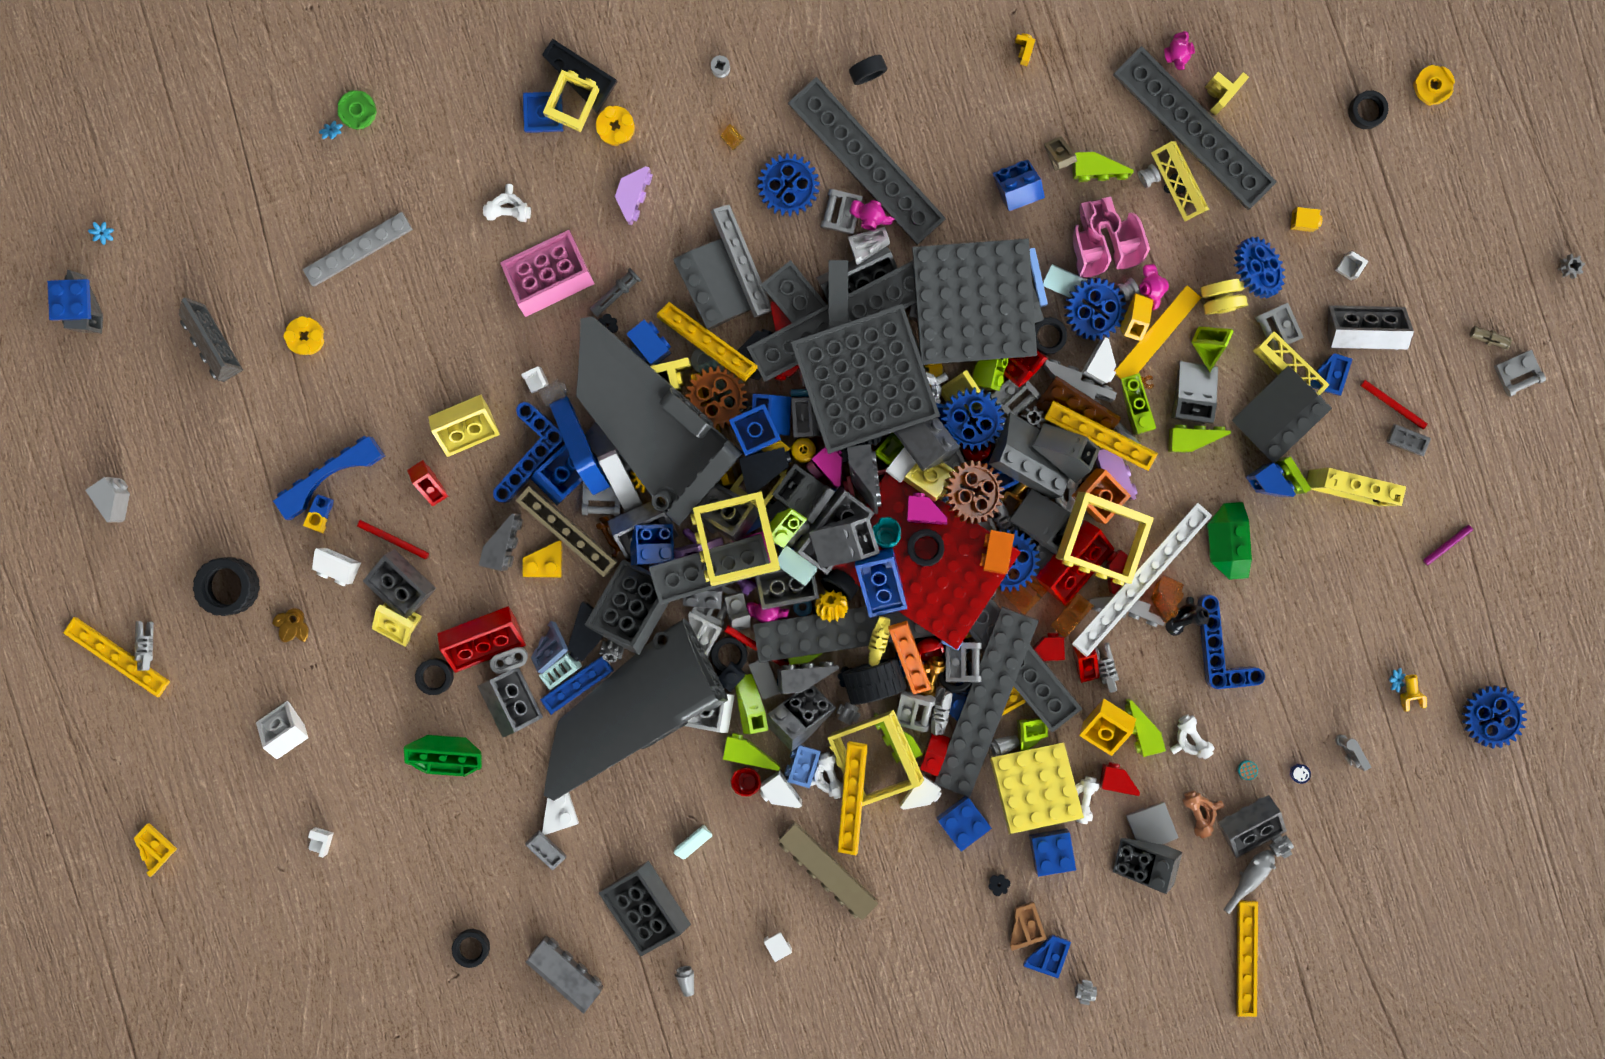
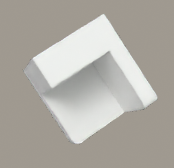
M1351 251L1344 255L1335 271L1349 280H1354L1359 277L1368 261Z
M539 366L521 374L531 393L549 386L547 378Z
M317 827L313 828L308 838H311L308 849L319 853V857L323 858L328 854L334 832Z
M781 933L770 938L768 936L764 938V944L775 962L792 953L791 945L785 941Z

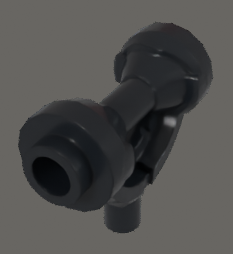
M1187 597L1186 604L1178 609L1173 617L1166 620V630L1171 635L1177 636L1189 624L1194 623L1203 626L1209 621V612L1202 606L1194 605V598Z

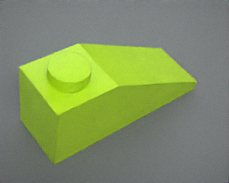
M732 733V735L727 736L723 760L776 771L780 770L779 763L747 738H743V734Z

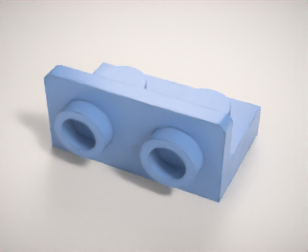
M803 745L791 751V764L786 766L784 776H787V782L810 788L821 751Z

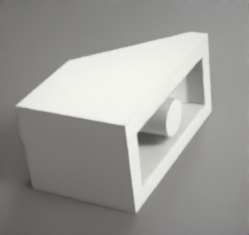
M923 775V783L908 791L899 804L900 808L904 810L931 805L933 801L936 802L941 796V787Z

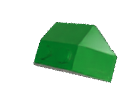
M1243 502L1223 503L1207 523L1210 563L1229 580L1249 578L1252 563L1250 525Z
M426 735L405 745L403 748L405 763L426 774L465 777L476 770L482 769V753L466 737Z

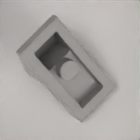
M739 591L723 596L730 626L737 631L751 628L750 614L747 611L743 592Z

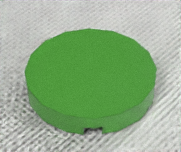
M353 90L345 93L340 98L337 112L341 122L349 128L357 130L371 125L375 120L377 110L374 100L367 93Z

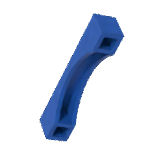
M370 436L359 438L355 446L352 448L350 446L346 447L340 452V456L337 458L332 457L324 462V467L321 469L316 468L308 473L309 477L306 479H299L294 482L290 490L287 491L285 489L276 495L278 498L273 500L285 520H292L307 510L314 491L330 475L349 467H370L384 458L385 454L375 439Z

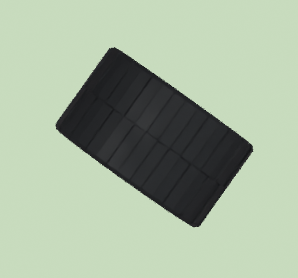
M233 557L212 559L203 564L196 572L193 580L195 600L206 612L216 616H228L244 612L254 604L260 591V581L256 574L257 572L249 563L242 559ZM224 568L233 570L239 576L242 587L239 598L236 602L229 605L219 602L212 591V581L215 574Z
M886 658L880 660V663L875 666H870L867 663L844 671L842 676L850 704H865L896 695L906 690L898 658Z

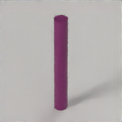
M1470 525L1464 527L1424 558V564L1430 565L1471 533L1473 528Z

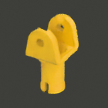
M1413 674L1406 675L1404 678L1407 692L1400 695L1403 711H1409L1410 700L1418 699L1419 706L1422 709L1426 708L1427 697L1418 690V676Z

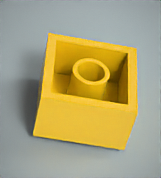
M1103 699L1083 721L1079 736L1112 756L1133 733L1136 718Z

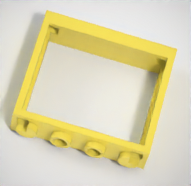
M1332 468L1309 470L1307 483L1313 491L1375 506H1402L1406 486Z
M762 491L693 508L694 513L690 514L692 524L697 525L698 528L695 537L697 544L702 545L703 551H700L699 554L701 562L706 563L707 570L704 571L706 582L710 581L711 586L780 570ZM756 501L770 563L715 576L701 514Z
M1078 492L1056 558L1063 560L1062 564L1073 567V564L1079 566L1078 570L1082 572H1096V577L1105 580L1107 577L1112 578V582L1122 586L1124 583L1132 584L1154 518L1087 492ZM1088 504L1139 523L1122 574L1070 556Z
M894 710L832 732L828 737L829 748L833 750L836 756V764L844 774L846 748L841 737L883 721L909 779L869 794H865L863 789L862 806L916 788L924 781Z

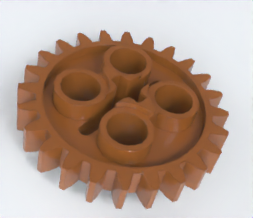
M717 366L713 372L712 367H709L708 373L702 369V376L696 373L694 375L696 381L690 379L689 382L693 386L686 387L690 394H685L684 397L689 398L690 402L713 422L714 428L719 424L720 429H723L724 423L729 427L731 426L729 420L736 417V415H741L740 409H746L742 402H746L748 399L743 398L742 395L746 394L747 391H741L745 384H738L740 378L734 379L732 372L728 375L727 368L720 372V367ZM717 380H722L725 383L724 390L716 388L715 383ZM701 388L706 389L708 392V396L705 399L700 398L698 395V390ZM729 389L731 390V393L718 399L719 403L713 401L705 406L700 405L702 402L711 399L714 396L713 393L719 395ZM730 397L734 402L731 408L726 407L724 404V399ZM708 406L716 408L715 416L708 415Z
M973 460L967 461V463H960V466L954 467L955 472H949L952 478L945 479L949 483L948 486L943 487L945 490H948V493L943 496L949 498L945 504H951L949 512L956 511L954 517L961 516V522L966 520L967 524L973 522L978 524L981 521L987 522V518H993V513L999 512L996 506H1002L999 499L1004 498L1000 494V491H1003L1004 488L999 487V484L1003 481L996 479L999 473L992 474L993 467L987 469L988 463L981 464L980 461L973 462ZM968 475L971 477V483L967 481ZM984 483L987 485V491L984 490ZM961 493L964 495V501L960 499ZM977 501L980 502V509L977 508Z

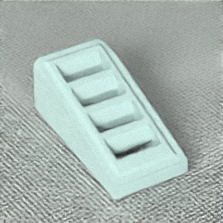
M570 652L557 660L543 674H539V677L549 690L556 687L582 667L579 661H576L569 655ZM561 663H562V665L564 666V668L567 670V673H566V672L564 671V669L561 667V665H560ZM554 668L558 671L561 677L557 675V673L554 671ZM548 673L552 675L555 682H553L551 678L547 675Z

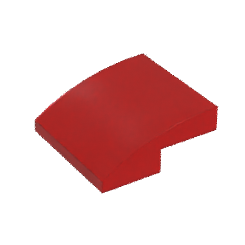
M1038 350L1037 356L1008 358V365L1005 367L1004 375L1015 385L1021 387L1040 369L1048 358Z

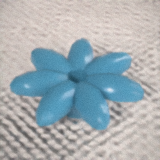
M333 121L331 125L324 124L325 129H321L319 133L323 134L322 139L328 136L330 139H333L337 134L342 133L339 129L343 125Z
M93 222L95 229H89L88 232L94 234L92 241L100 239L101 243L105 245L106 239L114 240L110 235L114 229H106V222H103L101 226Z
M1399 668L1398 671L1393 669V676L1389 679L1393 683L1391 690L1396 689L1398 693L1401 690V686H1405L1402 680L1405 679L1406 674H1402V668Z

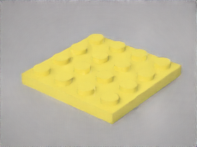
M1064 743L990 758L1009 834L1084 818Z

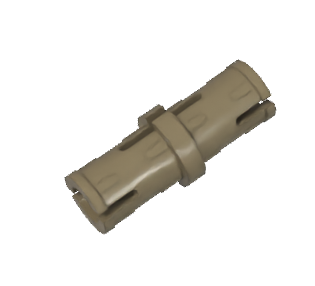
M1474 326L1470 332V338L1483 341L1489 346L1495 345L1508 350L1512 343V338L1497 334L1494 330L1488 331Z

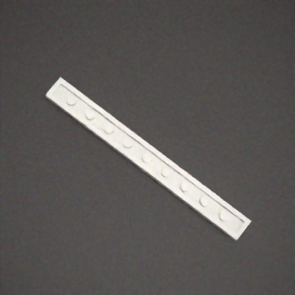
M1197 503L1135 572L1132 584L1125 583L1076 638L1072 645L1087 657L1212 515Z

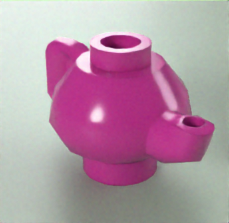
M1186 31L1175 34L1170 47L1164 49L1166 61L1168 63L1174 62L1178 70H1184L1185 64L1188 63L1192 54L1195 53L1193 43L1188 42L1189 34Z
M854 200L849 210L851 215L860 218L862 221L861 227L870 231H875L876 227L881 224L891 225L895 220L891 216H885L881 203L875 200H871L870 203L865 205L860 201Z
M1154 264L1144 265L1143 275L1145 278L1140 284L1139 290L1143 296L1153 299L1152 310H1156L1160 306L1161 298L1168 291L1169 284L1165 278L1158 275L1157 267Z
M749 602L746 604L750 616L756 618L761 623L778 621V619L788 616L789 609H781V607L762 610L760 603Z

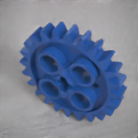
M786 153L785 159L778 155V161L771 158L772 165L765 164L767 171L761 169L764 177H758V180L763 182L758 185V189H763V191L759 193V196H765L762 203L769 202L767 209L769 210L774 207V214L780 210L781 216L788 212L789 217H791L792 212L795 211L796 215L799 216L800 209L806 212V205L812 207L810 200H817L813 194H819V190L815 187L820 186V182L814 180L819 175L812 174L815 171V167L808 168L810 161L804 164L803 156L796 160V154L793 155L792 159L789 158L788 153ZM787 167L794 171L790 176L783 174V170ZM800 172L801 175L792 182L793 188L788 187L782 196L777 198V195L785 189V182L789 184L795 175ZM801 180L806 181L808 184L804 189H800L797 186V183ZM778 182L781 186L778 190H772L770 184ZM790 194L794 196L795 200L792 203H787L784 201V197Z
M1251 237L1242 241L1241 244L1237 245L1238 249L1235 250L1237 256L1234 257L1237 261L1234 266L1239 269L1236 274L1241 275L1239 281H1244V288L1248 286L1249 293L1254 291L1255 297L1260 296L1261 299L1264 297L1267 299L1278 294V291L1282 290L1281 286L1285 284L1282 281L1285 278L1282 274L1285 269L1280 266L1283 264V261L1278 260L1280 255H1275V248L1271 249L1270 243L1265 244V239L1260 240L1259 237Z
M1088 278V284L1085 281H1081V287L1078 285L1074 286L1076 292H1069L1072 298H1066V301L1070 304L1064 306L1065 309L1069 310L1064 316L1070 317L1066 323L1073 324L1071 330H1077V336L1083 334V339L1090 337V340L1095 341L1097 337L1098 340H1102L1103 335L1108 338L1110 337L1109 331L1116 333L1115 326L1121 327L1118 321L1124 320L1121 313L1126 312L1125 309H1122L1126 302L1120 301L1124 297L1123 294H1117L1120 288L1116 287L1113 289L1115 283L1110 282L1108 284L1107 279H1103L1101 282L1100 278H1095V281L1093 278ZM1092 291H1095L1096 298L1092 301L1090 294ZM1082 299H1084L1088 304L1096 306V309L1106 314L1108 316V319H1106L1102 314L1096 313L1092 307L1084 304L1082 302ZM1107 302L1111 303V308L1109 311H1106L1105 305ZM1084 307L1085 315L1081 317L1079 311ZM1099 318L1100 325L1095 327L1094 322Z
M976 387L973 388L972 392L965 388V394L959 390L957 392L958 397L952 395L951 400L953 402L947 401L946 405L949 408H943L942 411L947 414L941 417V420L947 421L943 425L945 428H948V432L957 440L958 445L963 443V449L967 445H970L971 451H973L976 445L979 450H981L982 444L989 447L988 441L995 443L994 436L1000 437L1001 433L998 430L1004 429V426L999 424L1005 422V418L1000 417L1004 415V410H998L1002 404H995L997 397L991 399V392L984 395L983 388L979 393H977ZM978 402L983 408L975 410L972 404ZM964 404L968 405L970 413L968 412ZM961 411L965 414V417L959 419L955 416V413ZM971 415L973 418L977 417L976 424L973 420H969ZM984 419H988L991 421L992 425L989 427H985L982 425L981 421ZM977 426L982 431V434H979ZM966 428L973 429L974 434L967 435L965 434L964 430Z
M1014 530L1012 533L1015 534L1013 547L1017 545L1019 551H1024L1026 559L1021 562L1018 559L1015 560L1010 570L1016 569L1017 576L1010 579L1007 574L1000 583V591H1004L1005 587H1007L1009 592L1012 591V587L1019 591L1020 584L1026 587L1025 581L1027 580L1032 583L1033 581L1030 576H1037L1033 570L1040 568L1038 565H1035V562L1040 561V558L1035 557L1039 551L1033 550L1036 544H1029L1031 538L1027 537L1024 539L1025 533L1017 536V530Z
M1494 685L1493 689L1491 686H1486V691L1479 688V694L1472 693L1473 700L1466 699L1470 704L1469 706L1463 705L1467 712L1461 715L1466 716L1467 719L1463 720L1462 723L1468 724L1464 730L1471 731L1469 737L1475 738L1474 742H1481V745L1485 747L1489 744L1490 748H1495L1496 745L1502 748L1503 743L1508 746L1510 745L1509 739L1517 741L1514 736L1515 734L1522 735L1519 728H1525L1521 722L1527 721L1526 718L1522 717V714H1525L1527 711L1520 709L1524 703L1517 702L1520 697L1513 696V691L1509 690L1507 692V688L1501 687L1500 689L1496 685ZM1500 699L1501 706L1497 709L1496 702ZM1483 708L1484 714L1480 717L1478 713ZM1509 717L1510 722L1505 726L1504 720ZM1491 725L1493 729L1492 732L1488 734L1487 728Z

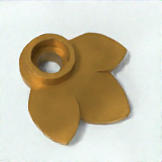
M291 608L286 613H279L274 617L272 624L279 627V638L282 642H289L294 637L303 642L306 641L309 628L304 622V613L300 609Z

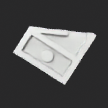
M885 227L848 237L857 265L890 244Z
M690 611L688 614L689 623L708 658L723 628Z
M569 792L555 801L547 798L542 830L544 835L579 823Z

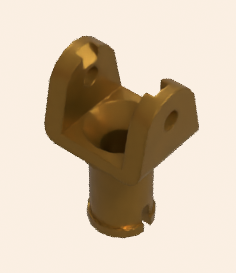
M1019 482L1014 488H1007L1002 494L1004 498L1000 499L1003 502L1008 495H1011L1019 502L1013 510L1015 512L1025 498L1023 494L1029 487Z

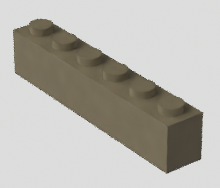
M528 486L516 500L603 577L607 576L618 563L615 558L533 487Z
M794 821L779 837V842H781L779 846L785 852L790 851L794 855L793 859L800 866L804 864L808 868V874L814 879L817 877L822 882L821 886L827 892L832 891L836 895L834 898L842 906L845 904L850 908L848 911L854 918L857 919L859 917L863 920L878 905V900L797 822Z

